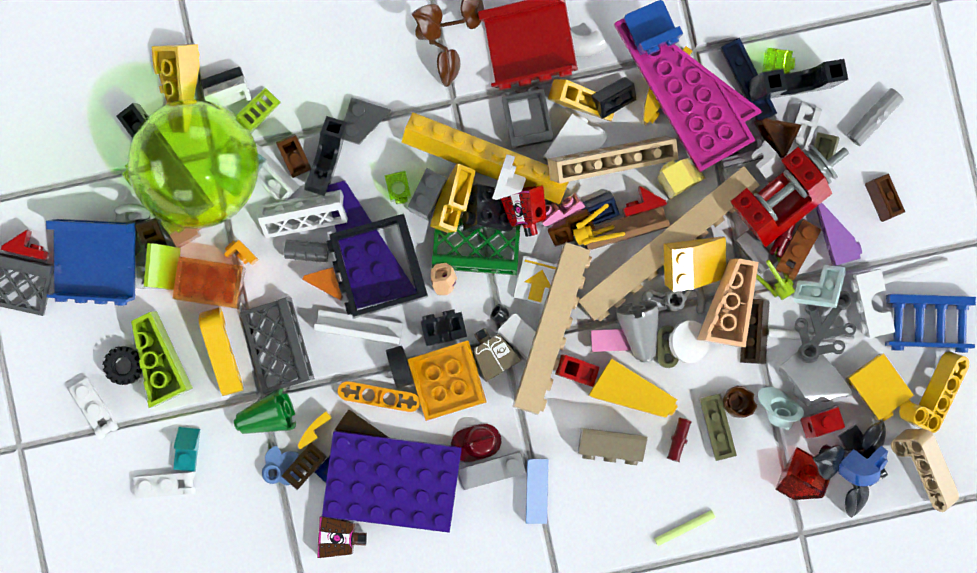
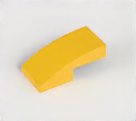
M328 411L320 415L308 427L299 441V449H303L319 438L315 430L332 419Z

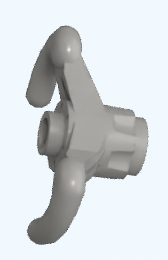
M125 204L114 209L116 213L115 222H132L137 224L149 219L151 215L149 208L137 204ZM135 227V256L138 255V254L140 253V251H141V246L139 245V243H138V241H137V233H138V232H137V230H136V227Z
M702 286L687 290L685 294L682 293L685 290L675 292L671 290L660 293L653 289H648L642 295V301L653 300L664 304L666 309L670 311H679L684 308L685 301L687 300L686 297L694 290L698 299L696 310L698 314L704 313L706 304ZM672 297L677 298L678 303L676 305L674 303H670V299H672Z

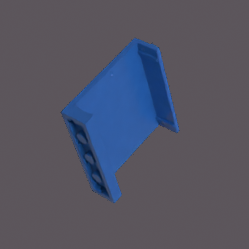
M52 219L46 221V229L54 230V293L47 294V298H55V302H67L68 299H74L75 303H87L88 300H93L94 304H107V301H110L118 306L127 305V302L135 300V223Z

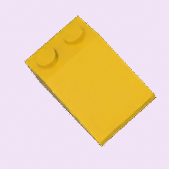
M726 237L664 244L665 286L673 292L695 289L721 280L726 269Z

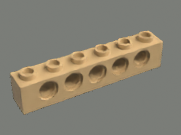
M662 136L549 158L550 180L557 183H565L679 160L677 141L675 138Z

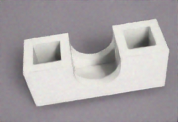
M874 269L852 274L851 287L852 291L856 292L858 298L855 301L857 312L861 313L863 321L860 322L862 333L866 334V337L869 338L894 333L895 328L891 311L877 312L871 304V300L876 293L886 290L882 270Z

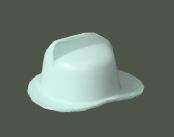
M764 387L758 392V400L767 410L768 419L773 425L790 430L795 421L800 420L804 416L802 407L780 389Z

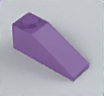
M823 203L819 204L815 209L832 266L860 259L862 248L859 241L856 242L855 237Z

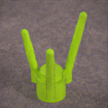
M767 260L766 263L778 281L774 284L775 289L758 274L756 279L774 297L779 296L781 300H784L795 292L793 288L794 283L791 279L787 278L788 275L783 273L785 278H781L770 260Z

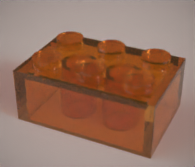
M179 257L172 299L239 310L246 267Z

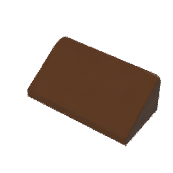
M889 173L865 183L881 222L905 213Z

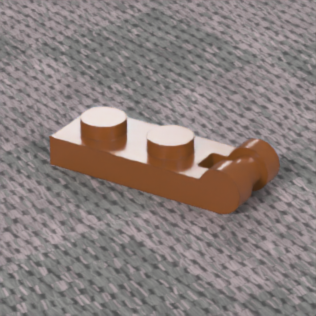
M803 219L784 251L782 258H780L775 267L776 271L779 273L783 272L788 275L787 278L794 280L822 229ZM787 261L794 263L793 268L786 265Z

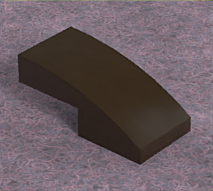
M156 218L135 224L146 252L147 243L168 246Z

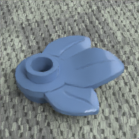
M277 446L269 449L265 456L266 465L262 469L263 479L269 484L280 482L284 485H290L281 476L298 458L299 453L288 451L281 454ZM275 469L277 475L271 477L269 475V470ZM291 471L290 475L299 481L300 478Z

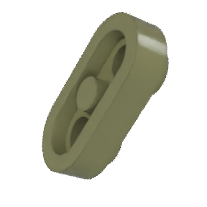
M670 325L661 327L657 332V361L664 368H672L679 361L671 353L669 340H665L663 337L665 332H673L674 327ZM667 353L671 355L669 362L664 360V355Z

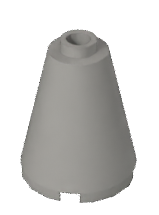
M639 301L640 305L633 306L632 303H628L616 309V316L635 359L640 360V362L651 361L656 356L659 313L657 302Z

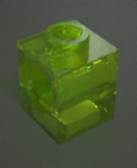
M767 48L764 53L762 72L783 69L784 74L790 73V70H794L795 57H792L793 51Z
M406 171L384 175L391 202H395L398 205L406 203L408 198H412ZM397 183L405 186L401 194L393 192V186Z

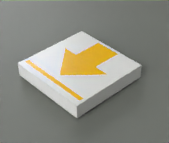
M524 256L513 297L544 305L557 264Z

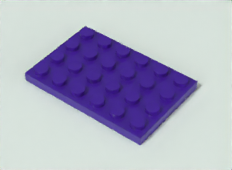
M333 430L322 517L450 533L462 448Z

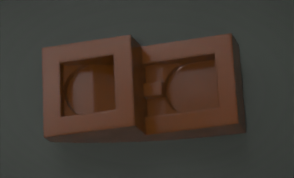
M588 209L571 214L548 229L555 247L566 242L575 241L573 230L577 228V223L590 216ZM593 219L585 225L586 227L590 225L592 229H595Z

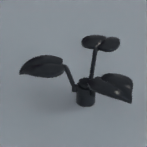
M882 420L871 425L865 431L861 441L863 449L856 450L859 454L866 453V456L870 457L880 446L884 445L886 428ZM826 444L822 446L819 454L813 457L820 476L826 480L832 478L839 472V464L845 458L844 453H850L853 449H844L840 445L831 447ZM852 484L853 489L848 491L845 498V509L849 517L852 518L858 514L865 506L869 498L868 486Z

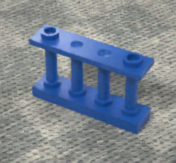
M886 295V304H892V308H894L895 332L893 341L885 342V346H891V350L904 351V347L955 348L957 353H968V349L975 348V344H966L967 310H969V306L976 305V297ZM905 304H913V308H915V342H902L903 308H905ZM926 305H935V309H937L936 343L923 342L924 309H926ZM948 306H956V310H958L957 343H945V311L948 309Z

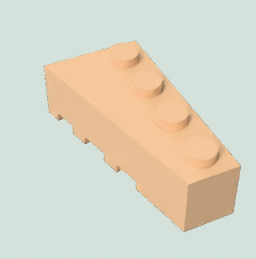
M729 259L697 340L734 347H746L759 262Z

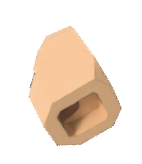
M447 263L435 264L431 269L432 287L437 295L450 294L457 280L454 269Z

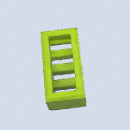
M264 88L235 118L253 133L281 102L269 90ZM264 96L273 103L271 106L262 99ZM260 102L267 110L263 112L256 104ZM252 108L260 114L258 118L251 112ZM247 114L254 120L252 124L245 118Z

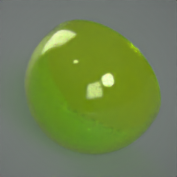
M201 99L179 100L158 108L142 122L132 139L128 153V163L125 165L127 170L122 173V176L132 186L141 204L157 220L160 219L162 221L160 224L171 235L175 231L181 233L185 228L202 229L213 227L236 215L247 203L255 188L259 172L258 151L254 138L246 124L228 108L218 103Z

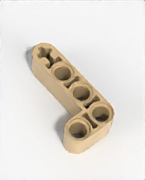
M906 429L891 442V449L896 455L912 457L930 502L937 511L945 512L959 499L955 483L935 436L928 429Z

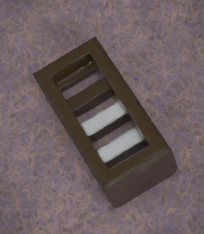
M310 443L281 477L298 490L324 462L327 456L313 443ZM311 452L319 460L316 462L308 453ZM303 458L313 466L311 469L301 461ZM299 465L307 473L304 475L296 468V466ZM291 471L301 479L299 482L290 475Z

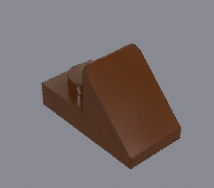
M296 134L276 142L292 178L311 170L309 161Z

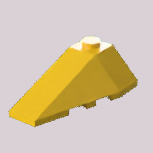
M198 44L151 46L155 75L159 74L162 85L159 86L160 93L165 94L167 101L165 110L171 131L188 132L200 67Z

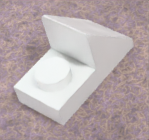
M506 155L493 199L497 200L519 193L523 189L526 178L514 174L516 166L512 165L514 156Z

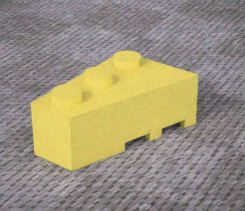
M691 158L680 160L677 163L674 160L668 162L661 168L660 174L657 177L669 200L706 179L702 171L698 172Z

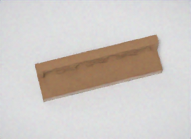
M660 207L595 226V229H592V231L611 225L615 228L594 237L625 232V235L592 242L585 245L588 250H593L662 230L670 226L669 219H666L664 209Z

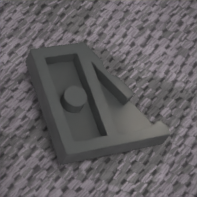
M351 97L344 119L347 122L344 140L360 145L368 134L390 114L391 110Z

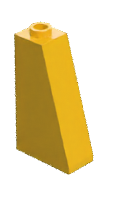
M613 359L609 360L588 396L664 418H667L668 415L672 416L678 407L675 404L678 399Z

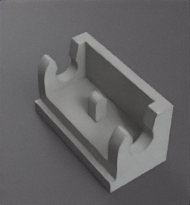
M754 136V142L721 160V169L763 159L764 155L758 156L755 160L752 159V154L762 146L760 137Z

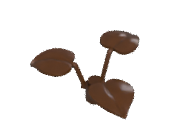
M462 0L460 10L464 18L451 22L441 23L442 11L436 4L424 5L412 13L417 22L416 37L419 40H429L430 45H435L443 50L437 57V69L445 87H448L457 77L461 63L456 50H448L446 46L436 42L441 36V27L466 22L468 29L477 28L481 23L478 11L484 10L482 0Z

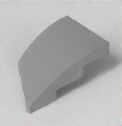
M810 350L805 351L807 356L813 355ZM797 351L779 368V372L794 384L792 393L808 407L817 405L820 402L832 401L837 397H848L852 394L850 387L823 354L819 355L817 361L805 363L799 358Z

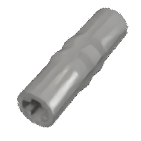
M890 88L847 134L849 139L856 145L861 146L903 102L904 98L895 89Z

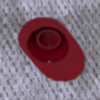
M479 424L458 431L452 438L451 446L462 448L460 461L474 462L495 455L502 443L501 435L494 426Z

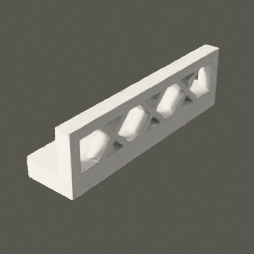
M342 190L327 192L325 196L317 194L261 205L258 213V221L265 238L347 223L348 218L343 207L344 196ZM338 210L340 217L333 218L328 213ZM310 215H316L320 217V219L315 222H312L307 218ZM295 219L299 221V224L292 226L287 221ZM275 223L279 227L278 229L269 230L267 224Z
M324 310L318 311L317 322L314 325V330L319 332L400 345L403 323L366 317L353 319L352 315Z

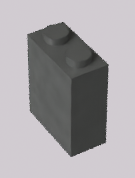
M426 168L408 205L409 211L429 221L447 181L446 177Z

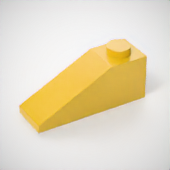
M553 80L548 100L601 118L592 99V94L596 93L595 91L568 80ZM614 113L610 114L609 116L603 119L607 121H612Z

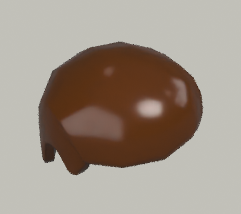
M737 385L728 389L723 398L724 408L732 417H748L757 408V404L754 401V393L744 386Z

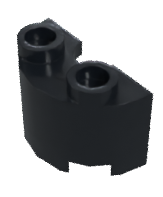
M455 309L442 312L443 316L435 318L434 314L422 316V321L420 322L426 346L467 337L462 312L455 313Z

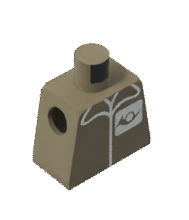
M485 328L474 334L480 346L473 349L486 382L521 361L499 334L491 338Z

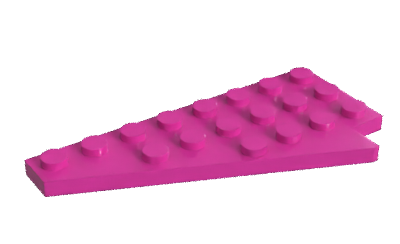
M624 18L614 23L617 32L699 173L755 141L745 122L762 113L757 106L675 44L669 47L667 44L659 47V51L651 55L647 53L640 55Z

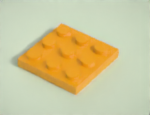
M469 340L407 359L425 421L487 403Z

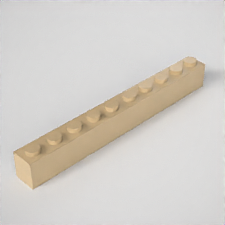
M745 166L740 168L578 301L580 306L593 322L596 319L601 322L610 314L607 310L613 305L618 308L626 301L624 296L629 292L634 295L643 287L640 283L645 279L651 281L659 274L657 270L664 265L665 243L689 241L695 238L702 239L709 233L706 229L711 225H714L716 228L725 220L723 216L728 211L731 214L736 211L730 202L746 188L753 195L758 193L756 189L760 186Z

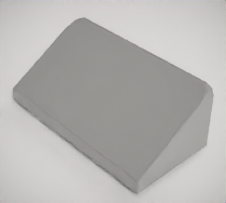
M750 229L735 240L736 244L750 261L759 262L757 270L760 274L769 269L766 263L767 260H770L772 265L777 262V259L769 253V249L763 246Z

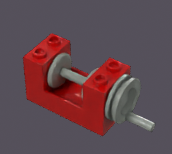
M812 144L808 145L809 151L806 149L801 150L797 147L781 160L785 167L782 174L758 193L753 195L746 188L730 201L738 216L764 247H767L832 195L828 185L832 182L830 178H838L832 167L849 154L845 147L828 160Z

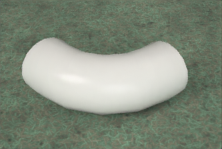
M597 30L586 36H579L571 31L576 57H589L607 49L603 37Z

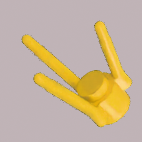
M608 204L603 205L585 220L576 224L577 228L573 230L579 246L625 235V232L594 237L613 230L615 227L611 225L592 231L590 225L585 226L608 208Z

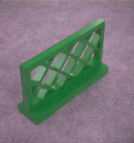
M460 218L456 232L463 241L456 247L447 239L455 232L444 236L440 230L435 229L432 268L435 264L447 263L452 266L454 271L517 276L520 226H513V228H516V234L509 241L500 230H495L496 233L487 239L480 232L484 227L476 229L468 237H465L459 230L463 226L462 218ZM478 233L485 242L478 248H475L469 242V239ZM497 235L506 243L498 250L490 243ZM444 241L452 249L447 254H437L438 246ZM513 241H515V248L511 244ZM465 243L473 250L468 256H462L457 251ZM485 245H488L494 251V254L489 258L483 257L478 252ZM509 246L514 252V260L504 259L500 252Z

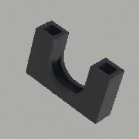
M845 59L823 62L816 67L784 74L783 69L762 72L747 82L751 102L831 89L849 79Z

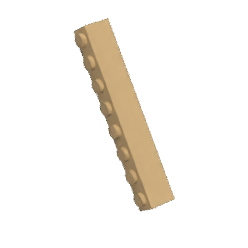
M567 242L562 247L513 402V408L538 415L540 411L543 412L547 403V399H544L546 390H551L554 380L551 378L553 370L556 371L560 358H557L559 349L563 350L566 338L563 336L565 330H569L573 318L570 317L572 309H576L579 297L576 295L578 289L583 288L586 279L583 276L584 269L589 268L592 257L589 256L590 250Z

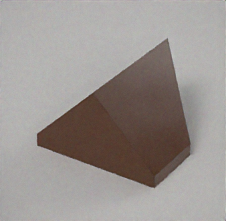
M767 118L754 121L764 141L777 152L780 158L787 155L802 124Z

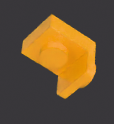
M233 240L225 248L224 256L228 259L238 251L237 257L245 265L248 262L254 265L259 260L240 240L237 242Z

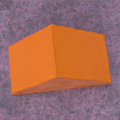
M334 267L304 275L302 278L305 282L340 301L342 300L343 295L339 288V281Z

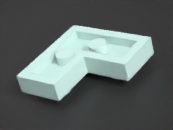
M824 265L819 283L798 280L793 297L794 302L836 308L846 273L845 267Z

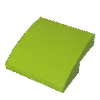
M147 243L144 287L177 290L181 248Z

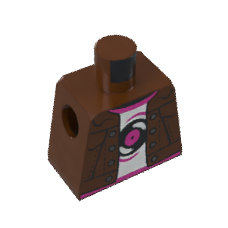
M320 516L317 558L351 555L354 551V545L366 546L367 533L355 532L354 522Z

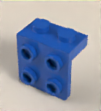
M662 0L632 11L624 17L640 55L645 53L651 55L659 51V47L666 44L668 47L678 43L679 38L683 35L680 26L675 28Z

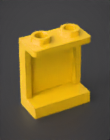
M884 353L877 355L845 378L850 386L853 385L874 414L875 420L882 419L885 421L894 415L893 410L901 407L907 401L911 402L910 398L914 396Z

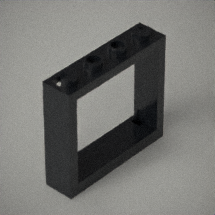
M404 214L329 234L330 240L326 241L329 253L334 252L336 261H332L336 274L340 273L342 281L338 282L341 294H346L348 302L344 303L347 315L351 314L353 319L428 297ZM397 225L416 294L357 310L338 241Z

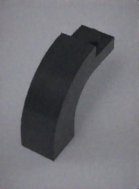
M326 116L320 132L316 156L304 190L325 196L339 160L347 122Z

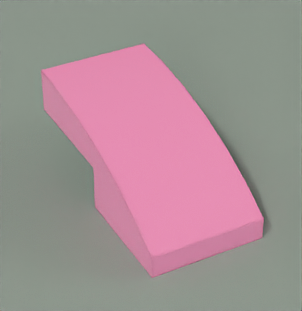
M622 329L591 330L592 352L631 350Z

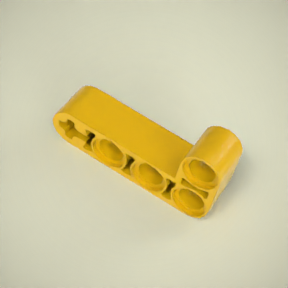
M221 307L199 313L200 329L222 396L243 391L242 379L225 329L226 323Z
M950 351L945 352L931 377L919 405L909 401L903 403L899 410L900 417L917 428L928 429L932 433L937 432L968 371L969 359Z

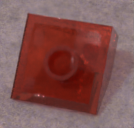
M796 447L780 475L775 490L793 500L818 499L825 496L830 479L826 480L820 476L817 465L813 460L814 456Z

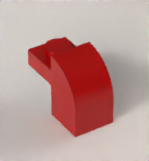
M561 354L555 375L594 387L600 367Z

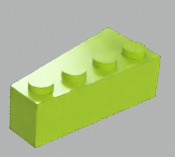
M148 312L132 320L134 339L140 357L139 364L140 368H142L144 388L148 397V408L156 407L193 389L158 312Z

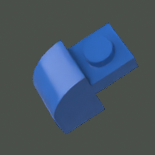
M880 446L866 459L853 449L839 464L838 474L857 486L873 485L879 481L880 472L888 462V450Z

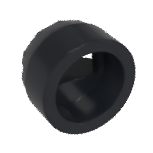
M501 304L496 305L491 312V319L499 323L507 321L505 317L509 316L508 309Z

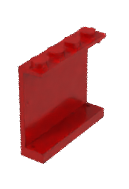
M524 0L478 11L479 20L485 22L495 83H491L492 87L499 88V91L511 89V85L527 86L532 84L531 81L539 79V82L552 80L551 76L567 77L571 76L573 71L578 70L565 0Z

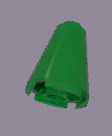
M283 388L276 389L236 414V419H234L236 430L242 434L295 429L296 421L292 422L295 410L289 395L282 393Z

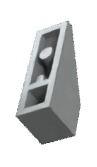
M520 451L458 470L464 490L526 473Z

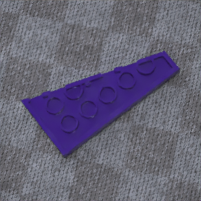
M346 181L329 184L327 192L342 190L344 196L343 207L348 218L347 223L335 225L336 232L372 223ZM338 210L331 211L333 218L340 217ZM377 230L339 241L357 309L416 294V289Z

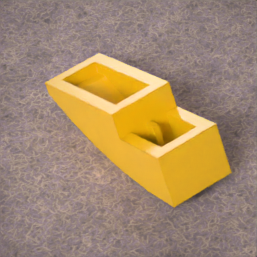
M461 164L455 165L439 196L430 227L446 233L457 231L461 212L467 209L476 170Z

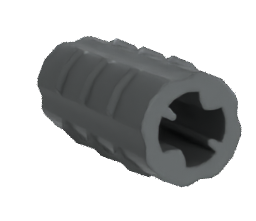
M286 240L285 259L328 262L329 250L327 243Z

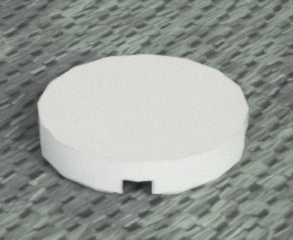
M682 321L676 324L673 332L670 333L669 347L671 353L683 363H695L701 360L707 353L709 342L697 340L702 328L700 323L696 321Z

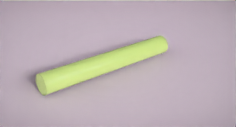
M710 510L654 538L655 542L660 546L716 517L713 511Z

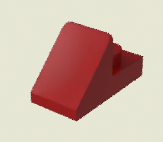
M639 186L638 191L642 203L639 204L638 200L626 203V208H623L622 212L625 218L665 207L667 203L666 200Z
M25 230L1 246L3 251L47 261L49 252L43 251V246L31 244L30 248L28 247L32 234L30 230Z

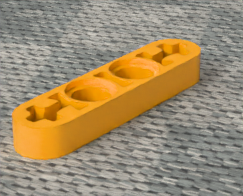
M349 381L341 383L338 387L339 397L346 401L406 412H414L420 406L419 397L414 393ZM350 385V389L357 390V386H361L359 400L355 399V394H349L348 397H345L342 388ZM365 389H372L375 396L373 400L366 401L363 399L362 393ZM388 392L393 393L396 397L392 405H387L383 400L384 395ZM399 394H403L402 399L406 400L412 396L413 400L417 401L416 406L414 405L409 409L407 404L401 403V408L397 407Z

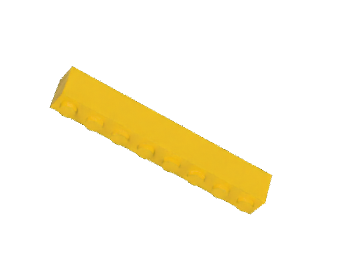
M412 112L404 130L401 143L452 163L461 164L496 180L499 179L506 155L514 156L512 164L516 166L514 174L526 178L523 187L543 185L545 199L559 205L569 183H557L550 180L549 166L414 112Z

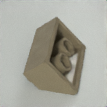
M581 428L578 454H582L583 459L595 460V456L604 457L603 461L616 463V459H623L625 464L637 465L638 461L643 462L648 437Z

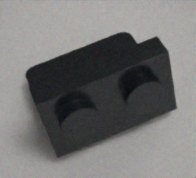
M482 184L472 186L467 209L463 211L462 215L463 231L472 232L481 227L505 232L513 229L501 198L493 199L496 187Z

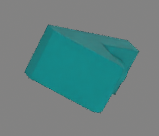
M178 428L173 448L176 449L173 470L196 472L201 429Z

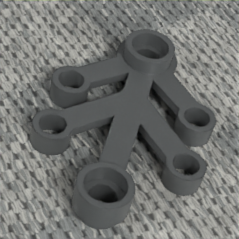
M845 291L840 292L839 300H844L845 304L840 305L837 303V307L831 309L822 324L818 312L819 306L813 305L816 307V310L811 311L808 308L810 305H806L805 310L811 317L815 336L810 341L807 332L808 322L804 318H798L794 326L800 334L802 345L799 347L798 356L803 362L813 363L817 361L819 355L832 352L842 354L844 352L845 343L841 340H836L833 344L819 346L823 339L842 335L846 337L854 336L856 326L853 323H846L844 326L830 329L841 310H845L850 306L851 296ZM802 322L805 324V327L800 328L797 324ZM847 327L852 328V329H853V332H852V333H848V332L846 331V328H847ZM836 344L841 345V346H842V349H841V350H837V349L835 348V345H836ZM810 350L813 355L807 356L805 351Z

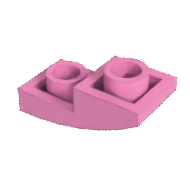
M574 193L572 196L567 197L560 206L554 202L546 205V219L541 222L544 226L553 225L565 217L581 211L585 208V205L578 195Z

